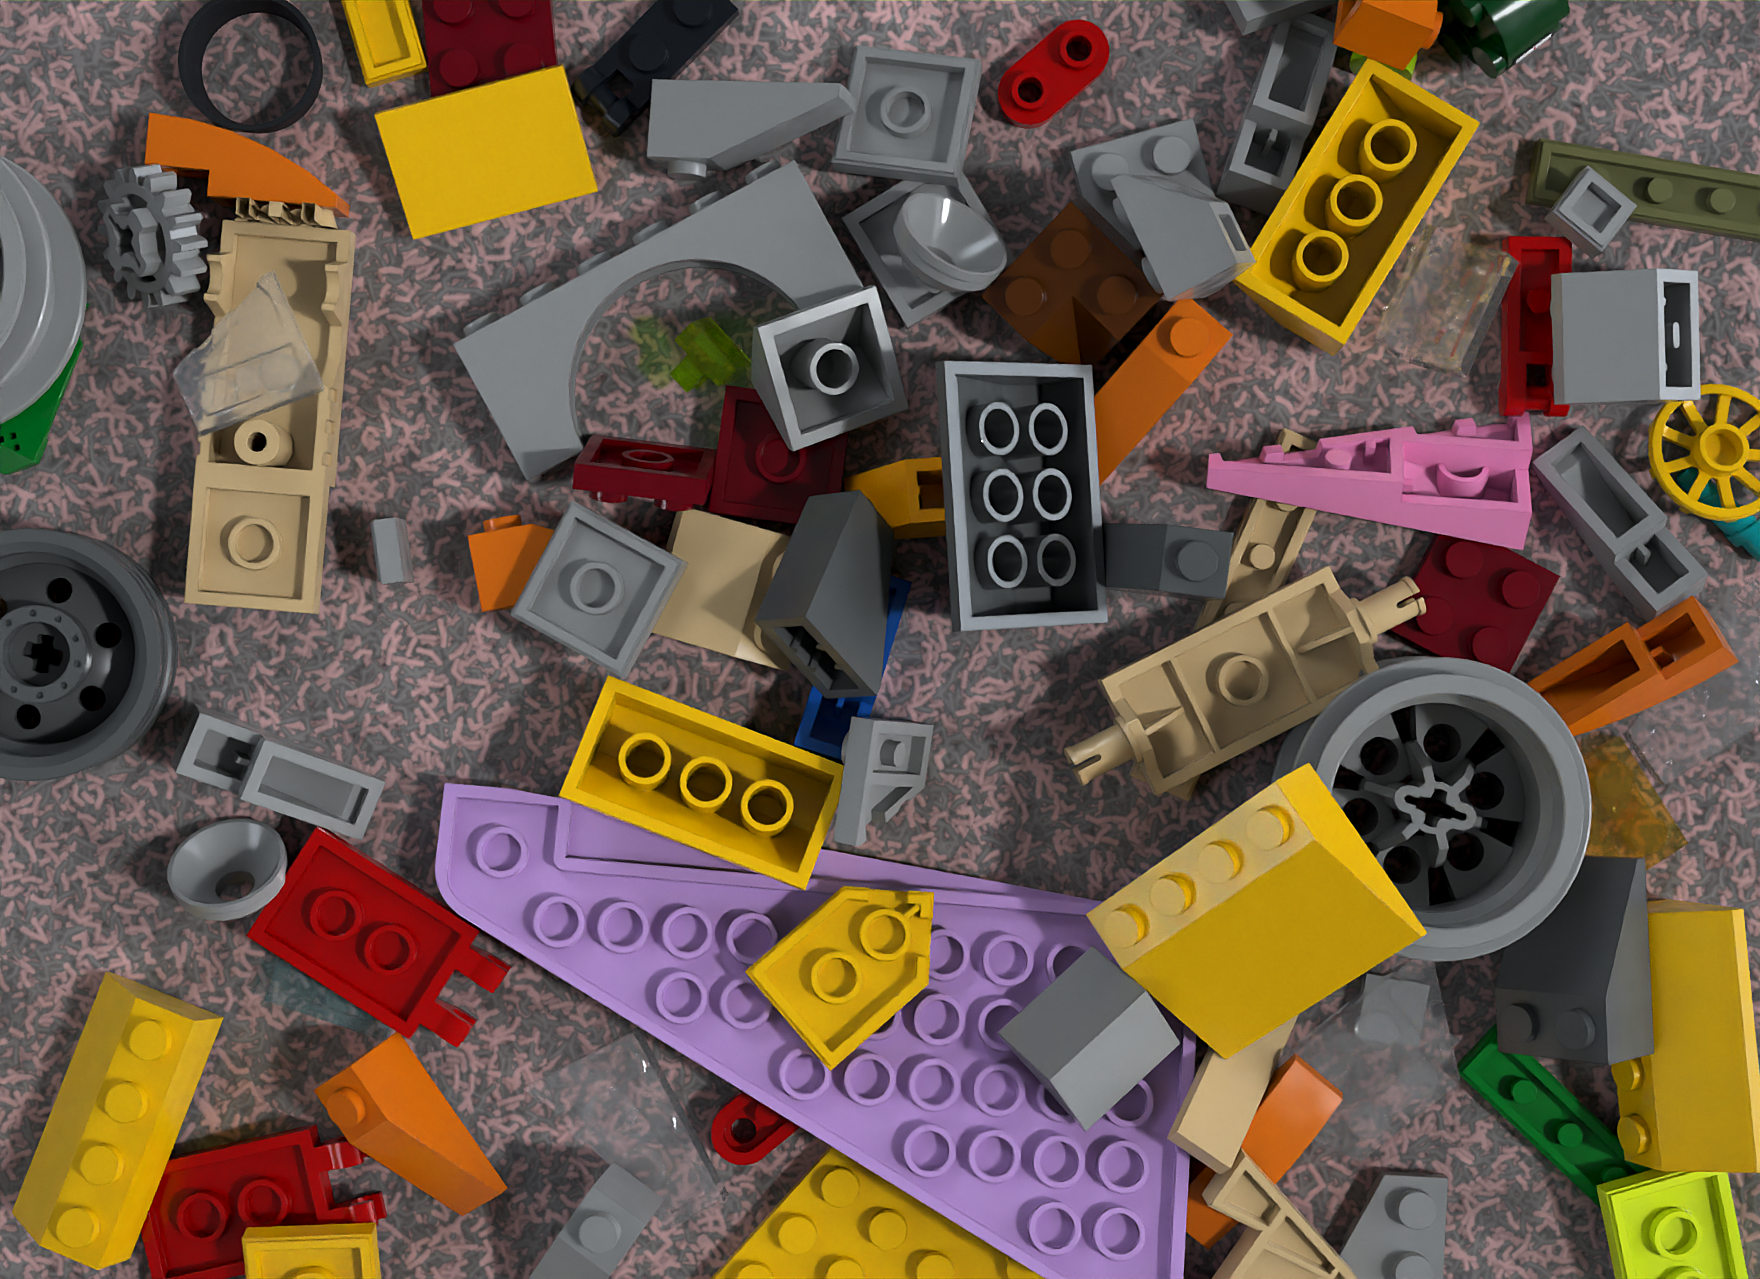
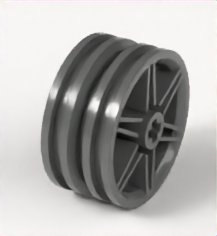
M23 528L1 531L0 597L7 604V612L0 619V778L16 781L52 780L106 763L129 750L148 733L164 711L171 696L178 668L179 649L177 631L170 607L161 589L147 571L129 555L110 544L85 535L47 529ZM58 578L67 579L72 585V594L63 603L54 602L49 588V584ZM108 622L117 625L122 634L120 642L112 648L103 647L96 640V631L102 624ZM52 636L54 637L53 648L63 651V659L58 663H49V669H47V658L37 655V648L39 644L50 643ZM87 686H97L105 693L106 702L99 710L94 711L86 708L82 691ZM30 704L39 710L41 721L36 728L27 729L19 723L17 712L22 705Z

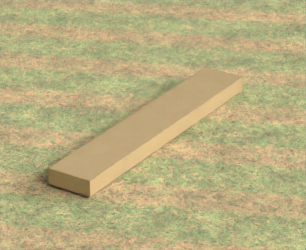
M1286 428L1281 429L1275 445H1281L1284 453L1316 449L1317 442ZM1251 497L1232 541L1226 597L1221 600L1205 601L1192 632L1283 587L1317 510ZM1134 763L1129 775L1148 783L1139 764ZM1200 775L1166 792L1189 802Z

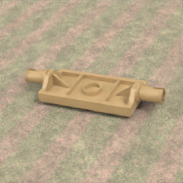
M1322 566L1097 679L1115 715V718H1113L1114 725L1073 746L1064 748L1069 764L1077 765L1095 755L1093 759L1073 768L1074 775L1079 783L1084 786L1090 780L1133 760L1134 763L1139 764L1152 793L1159 796L1320 714L1338 694L1352 683L1379 669L1373 654V645L1378 642L1377 635L1426 612L1423 597L1416 600L1410 598L1397 605L1398 602L1420 592V590L1410 577L1405 576L1399 582L1361 601L1354 597L1349 599L1340 589L1330 566ZM1363 670L1365 675L1359 677V671Z

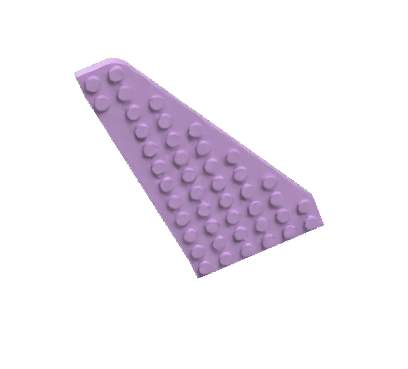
M444 784L435 860V878L439 891L446 903L462 918L1044 1279H1183L1190 1154L1167 1139V1136L1194 1080L1196 1034L1148 993L1180 1044L1085 1132L997 1034L1090 947H1095L1122 970L1086 916L1088 912L1100 905L1102 901L825 849L820 850L806 890L802 891L562 798L509 788ZM842 886L894 891L934 892L929 984L835 1068L829 1071L757 988L745 971Z

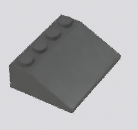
M945 360L935 362L952 632L1108 623L1092 365Z

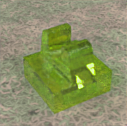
M708 316L691 322L674 339L687 355L669 375L686 393H689L694 387L698 389L709 378L720 387L734 381L751 365V359Z

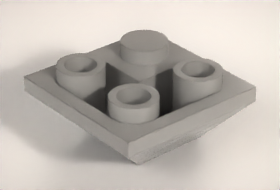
M1120 174L1110 180L1118 196L1113 200L1115 213L1124 229L1131 235L1136 234L1146 254V257L1142 259V268L1153 289L1159 294L1164 293L1168 301L1207 298L1218 292L1256 263L1227 202L1161 176Z

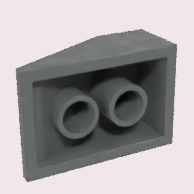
M1585 855L1575 880L1557 907L1528 934L1505 947L1495 986L1498 1052L1611 1065L1654 1054L1645 858Z

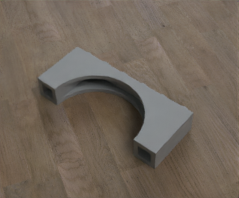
M795 159L782 167L778 160H773L759 166L745 176L744 179L747 183L745 187L726 197L722 190H718L700 198L689 206L688 210L691 216L671 227L667 225L666 221L652 224L633 236L634 247L615 257H612L609 251L599 253L581 263L576 268L579 276L558 288H556L553 282L537 286L519 299L523 307L502 318L499 317L497 312L489 313L474 320L463 329L466 337L453 345L528 482L537 484L574 464L586 446L578 423L575 398L576 377L580 358L591 332L603 314L619 298L639 284L656 276L690 268L721 269L747 276L766 285L782 296L796 311L864 288Z

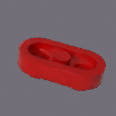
M1080 19L1066 21L1056 27L1002 76L997 90V104L1003 117L1016 127L1033 129L1046 124L1103 73L1109 59V44L1103 31L1095 24ZM1072 42H1081L1087 46L1089 57L1082 61H1075L1068 56L1066 47ZM1025 83H1033L1040 89L1041 98L1033 103L1025 102L1020 98L1018 88Z
M740 1090L717 1111L711 1127V1140L716 1152L724 1160L735 1165H750L763 1159L800 1127ZM740 1118L751 1120L756 1127V1133L749 1139L736 1137L732 1131V1124Z

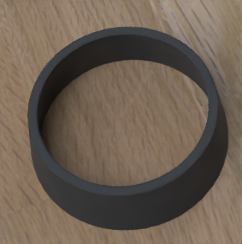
M211 0L192 17L180 41L178 69L183 88L195 107L207 118L221 126L256 134L276 132L291 126L301 119L312 107L319 94L323 78V62L315 33L305 16L287 0ZM251 13L273 14L294 24L308 39L313 50L312 76L299 102L281 117L261 124H239L224 116L208 97L202 78L204 53L213 35L230 20Z

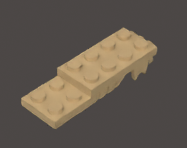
M237 197L235 213L238 215L235 221H222L220 252L207 254V261L210 267V282L207 292L204 293V301L215 315L212 349L203 377L206 378L205 390H201L200 409L203 410L202 422H199L197 442H200V454H196L184 603L319 614L329 488H335L356 234L351 230H339L333 211L322 209L315 203L302 202V209L292 210L283 202L269 201V204L265 205L256 203L251 198Z

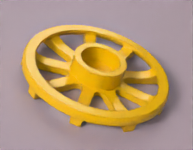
M1711 383L1700 384L1701 395L1718 394L1714 425H1706L1693 401L1665 403L1656 414L1647 431L1649 434L1648 456L1651 465L1649 473L1652 479L1656 478L1664 492L1680 506L1678 510L1683 513H1692L1709 520L1725 521V523L1735 522L1760 511V481L1743 467L1746 461L1760 462V449H1749V443L1746 438L1760 426V400L1750 393L1733 386ZM1732 397L1747 403L1758 412L1739 429L1731 424H1727ZM1678 406L1696 433L1695 436L1686 435L1666 426L1667 420ZM1662 439L1688 449L1690 455L1665 463L1662 454ZM1694 467L1698 470V475L1686 494L1674 482L1670 474ZM1733 476L1755 494L1758 499L1747 505L1736 507L1730 485V477ZM1711 478L1716 481L1722 508L1709 506L1698 501L1707 482Z

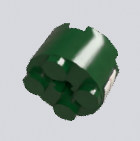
M1438 0L1437 11L1443 13L1442 26L1444 28L1439 31L1437 38L1453 61L1461 63L1466 58H1469L1487 76L1496 79L1560 30L1563 25L1559 21L1570 14L1568 0Z

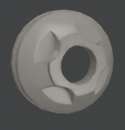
M924 192L908 197L898 212L893 231L899 253L902 256V264L912 273L914 281L924 289L936 294L940 291L965 293L982 290L990 286L1004 269L1007 263V252L1002 239L989 222L965 204L947 196Z
M252 819L218 821L199 829L178 846L171 856L167 868V880L174 897L178 900L181 907L197 918L210 921L248 918L266 906L284 885L285 875L288 871L287 851L281 836L271 826L261 821ZM247 881L254 884L252 891L243 898L234 901L220 898L222 891L233 883Z

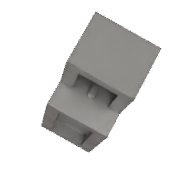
M1306 13L1275 25L1234 137L1215 197L1269 217L1271 216L1295 176L1305 140L1315 123L1338 47L1332 44L1335 22Z
M1584 425L1532 462L1531 467L1611 580L1647 623L1690 596H1696L1703 591L1708 576L1707 571L1665 527L1668 517Z
M196 703L171 761L175 773L237 793L239 798L246 802L361 841L386 783L384 779L253 724Z

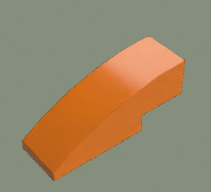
M149 112L144 164H160L162 173L173 171L177 174V177L208 179L207 196L221 206L236 207L237 197L251 198L256 203L265 205L269 204V201L283 202L292 210L302 209V202L315 203L322 209L333 211L334 217L349 218L350 205L306 169L273 149L217 126L193 119Z
M1692 595L1638 629H1635L1630 623L1626 622L1526 684L1538 692L1556 710L1574 737L1657 705L1704 682L1739 661L1709 611Z
M1295 1053L1273 1072L1241 1147L1272 1182L1276 1184L1326 1124L1343 1100V1093ZM1192 1156L1189 1163L1186 1232L1209 1250L1236 1226L1239 1221L1207 1205L1201 1194L1216 1172Z

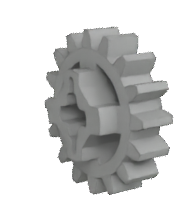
M160 164L117 169L114 171L115 179L106 180L103 184L109 199L98 201V208L104 214L102 219L105 224L97 226L98 233L108 239L109 246L103 251L104 259L109 260L115 269L114 280L116 283L127 281L128 297L131 300L142 298L143 305L146 308L163 307L188 301V294L198 292L201 288L195 274L204 273L207 270L206 264L200 258L201 252L199 249L208 247L207 240L197 235L196 225L203 218L201 212H195L189 203L191 191L189 188L177 190V174L173 171L162 173Z

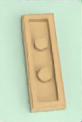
M1298 1015L1226 1060L1209 1046L1167 1139L1218 1174L1230 1170Z

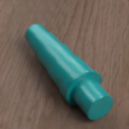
M1694 467L1687 468L1676 476L1678 484L1687 492L1695 481L1698 470ZM1709 479L1698 501L1709 506L1722 508L1717 485ZM1734 500L1736 507L1744 506L1742 504L1740 505L1736 500ZM1752 515L1730 523L1711 520L1736 548L1742 546L1758 562L1760 561V519L1758 520Z

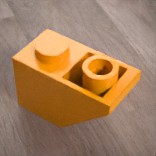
M941 457L905 459L844 478V491L860 490L894 530V540L946 536Z

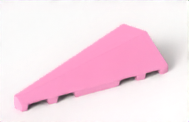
M1524 411L1521 417H1508L1507 424H1491L1477 427L1473 418L1455 420L1451 430L1417 434L1414 427L1409 426L1319 439L1316 449L1284 453L1280 444L1265 446L1262 448L1259 457L1233 461H1223L1220 453L1209 454L1206 488L1523 550L1532 515L1528 472L1533 452L1529 412Z

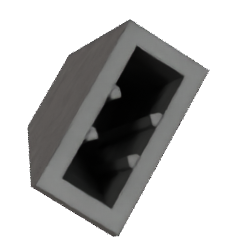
M860 490L809 496L754 620L826 699L877 696L882 682L894 530Z
M1102 523L1107 590L1195 601L1225 599L1233 532L1170 524Z

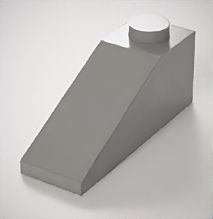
M652 79L647 157L663 168L668 169V177L689 181L705 180L706 171H729L854 112L856 98L841 83Z
M613 1161L587 1193L529 1279H608L665 1199Z

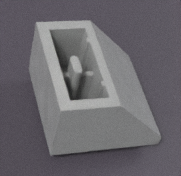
M1653 268L1551 275L1552 299L1550 302L1553 337L1552 380L1554 383V405H1646L1701 400L1698 271Z

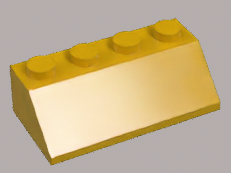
M1367 57L1250 248L1256 263L1232 280V282L1278 324L1334 356L1349 339L1477 130L1480 122L1376 60Z
M608 675L559 793V798L805 891L839 803L844 765Z
M1671 899L1647 901L1654 1054L1611 1064L1612 1076L1617 1085L1620 1114L1617 1134L1619 1142L1624 1149L1625 1161L1662 1172L1760 1173V1073L1744 909Z
M105 972L12 1210V1214L39 1246L96 1270L131 1258L224 1017L111 972Z

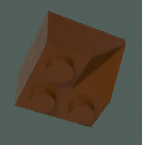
M1081 196L1069 202L981 297L1027 342L1059 363L1092 365L1093 368L1165 294L1157 293L1147 280L1142 268V259L1145 257Z

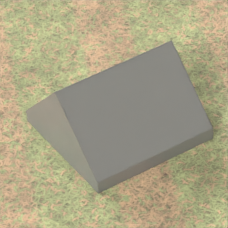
M869 285L753 326L750 380L789 450H799L909 409L876 286Z
M1093 946L997 1033L1084 1132L1095 1124L1180 1044L1147 990Z

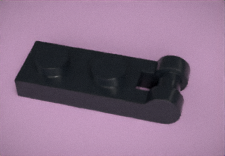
M657 0L594 65L588 67L575 79L570 86L572 97L581 106L584 107L589 104L603 117L600 124L614 138L620 136L651 105L652 79L675 80L739 15L738 8L730 0ZM618 74L634 87L621 99L607 87Z

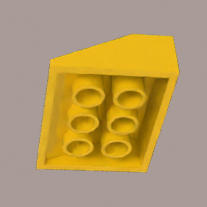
M1309 762L1267 786L1086 914L1122 970L1225 1060L1427 933Z

